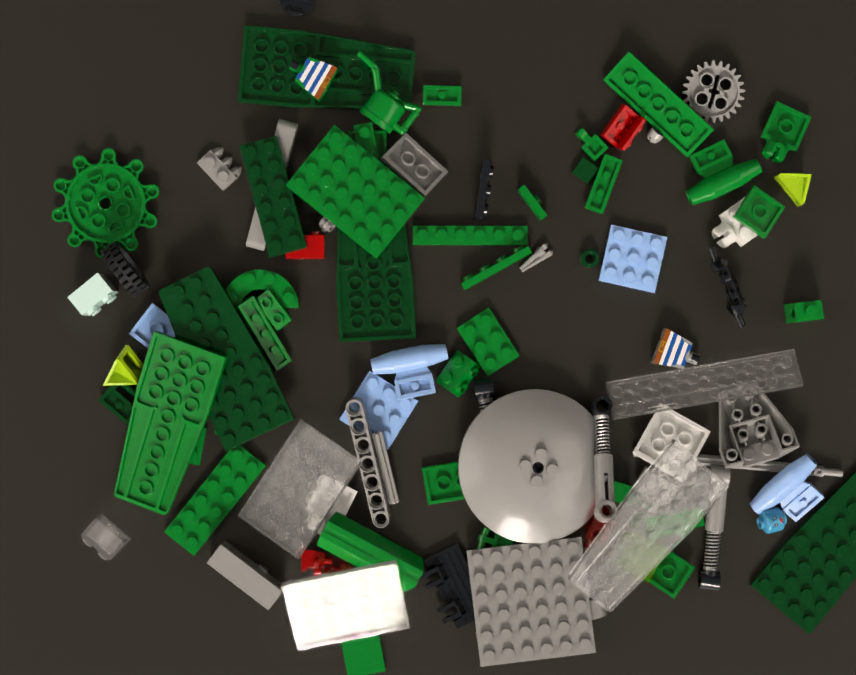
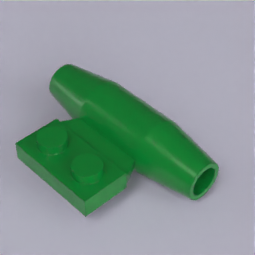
M724 139L689 156L697 174L704 179L687 190L686 195L691 205L716 199L743 186L762 173L761 166L757 159L733 165V155Z

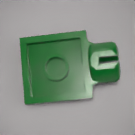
M776 101L760 136L766 140L762 155L766 159L773 156L772 162L781 163L788 151L795 153L811 120V116Z

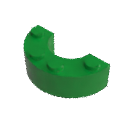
M252 270L236 277L226 289L235 307L252 292L271 289L284 308H300L299 298L294 287L284 277L272 271Z

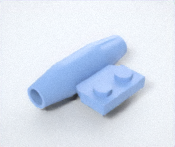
M428 344L390 351L372 358L370 361L373 374L396 373L394 383L399 401L436 393L432 373L427 367L449 358L446 344Z
M807 453L787 465L767 482L750 502L752 509L760 515L763 511L780 503L782 510L797 522L824 499V495L812 483L805 482L818 465L817 462Z

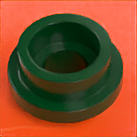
M586 249L580 255V262L587 268L595 267L599 262V254L594 249ZM587 255H591L593 257V260L591 262H588L586 260Z

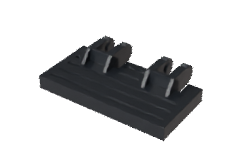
M455 543L423 559L426 567L433 564L435 566L424 571L421 579L427 578L438 571L440 577L428 582L425 587L430 589L436 586L444 602L452 598V601L437 608V611L442 613L455 606L457 612L444 617L442 621L446 624L453 620L458 629L474 621L475 617L468 563L458 543Z

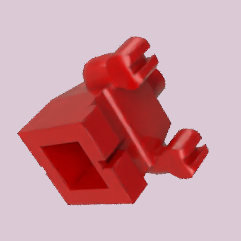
M301 550V572L313 569L314 577H321L324 565H332V557H325V553L315 550Z

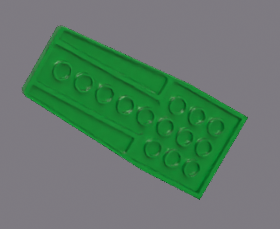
M159 331L153 332L137 384L114 491L115 497L162 515L170 512L211 412L228 356Z

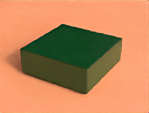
M583 157L572 174L588 184L598 170V167Z

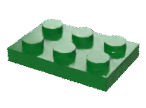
M489 308L457 328L487 377L520 356Z

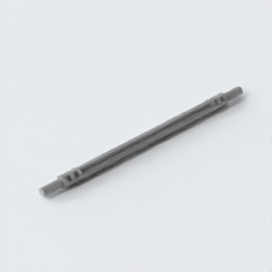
M698 454L693 463L696 465L724 466L721 456ZM769 461L744 469L780 472L790 463ZM817 465L810 476L823 477L827 475L842 477L843 469L825 468L822 465Z

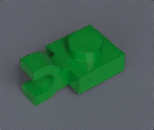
M583 128L575 133L585 143L581 148L593 161L609 148L596 134L590 137Z

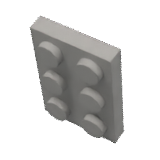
M407 133L380 159L423 197L448 173V170Z

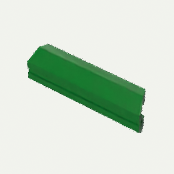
M339 512L334 513L319 536L317 546L404 592L415 588L419 578L424 573L423 558Z

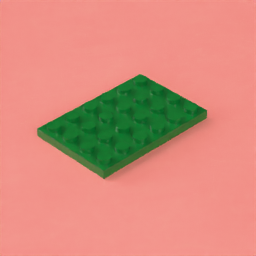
M335 125L286 184V187L376 259L425 199Z

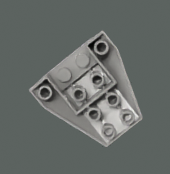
M756 382L718 393L719 452L725 468L744 469L779 459L800 447L791 425Z

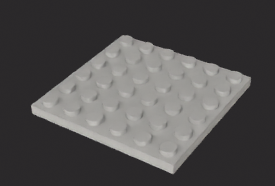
M581 537L558 539L546 543H523L466 550L481 667L596 653Z

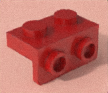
M622 104L600 135L615 148L625 151L632 144L636 134L643 129L646 119L638 116L627 105Z

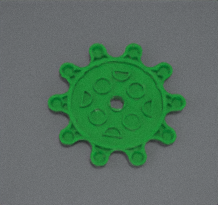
M111 148L104 149L100 162L93 165L84 156H76L73 159V166L76 169L75 178L72 180L58 178L53 185L57 192L64 195L65 203L63 206L52 211V218L56 222L68 221L71 223L72 232L68 236V244L72 247H78L83 241L91 240L95 244V254L99 258H103L101 251L114 241L122 243L129 251L136 250L138 240L135 237V230L140 226L154 228L157 225V218L155 215L147 212L146 203L159 195V188L154 184L142 185L139 182V174L144 167L142 161L134 159L127 166H119L116 162V153ZM104 198H109L111 201V206L107 209L101 206V201Z

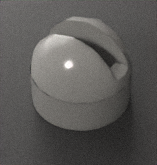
M654 126L647 133V139L651 143H658L664 137Z

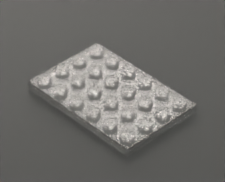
M300 419L238 514V517L295 558L300 559L363 461Z
M396 560L281 583L297 651L410 628Z

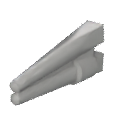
M543 243L519 269L522 272L552 256L553 251L548 250L545 252L544 250L548 248V244Z

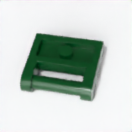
M112 385L98 401L126 425H129L133 403L116 389L121 386L135 398L136 388L132 385Z

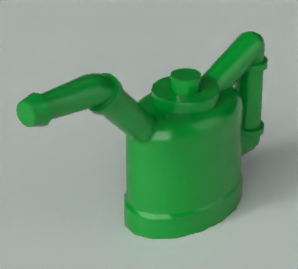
M360 50L357 56L371 68L375 91L359 112L389 134H391L393 129L401 135L405 134L416 117L419 116L422 107L418 104L402 101L398 98L400 94L395 90L392 93L388 90L385 92L382 89L378 64ZM406 110H410V114L403 124L400 125L398 121Z

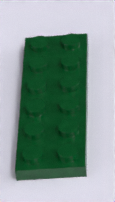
M273 136L240 145L269 258L307 248L293 193L286 187L289 178L278 137Z

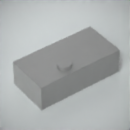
M226 540L223 541L207 562L208 565L267 610L272 607L286 587L271 576L265 566L262 564L257 565Z

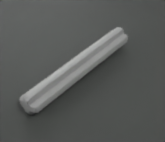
M375 431L371 435L389 504H396L399 502V497L383 432Z

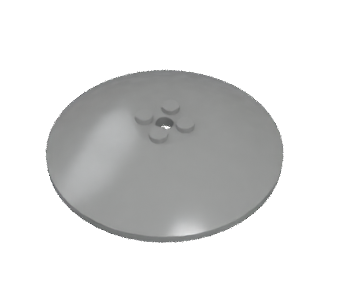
M526 389L512 392L486 406L468 427L461 443L458 458V476L461 490L475 516L493 532L507 539L522 543L534 544L558 540L582 527L594 515V509L596 508L594 455L597 453L595 451V446L597 445H595L596 435L594 431L596 429L594 426L596 425L591 413L578 402L563 394L541 389ZM536 462H540L543 466L542 471L539 473L533 471V465Z

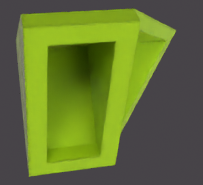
M780 173L774 177L797 207L805 203L812 174Z
M125 345L116 358L103 386L138 384L144 364L129 345Z

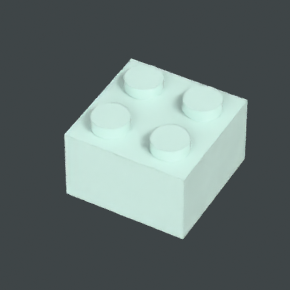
M96 273L67 298L81 315L95 316L102 310L101 306L103 304H109L117 298L116 294L119 291L105 274Z

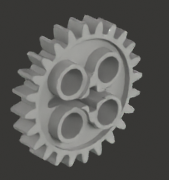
M714 60L711 61V66L704 62V68L697 65V72L691 70L690 72L693 76H686L685 78L689 83L683 84L687 91L682 92V94L687 95V98L683 100L685 102L689 101L688 105L701 117L704 116L706 121L711 118L712 123H715L717 117L720 122H723L724 115L729 119V112L736 114L737 112L734 107H741L738 100H744L740 93L745 92L744 89L739 87L744 84V82H738L741 75H734L736 69L734 68L730 71V64L722 67V61L716 66ZM704 75L711 77V83L708 86L703 85L701 81ZM718 75L719 79L715 88L718 94L713 96L712 106L709 109L708 103L711 98L709 89H713L715 76ZM723 79H727L730 82V87L727 90H723L720 86V82ZM700 93L704 94L707 98L706 102L702 105L697 102V96ZM718 98H722L725 101V106L722 109L717 108L715 105Z

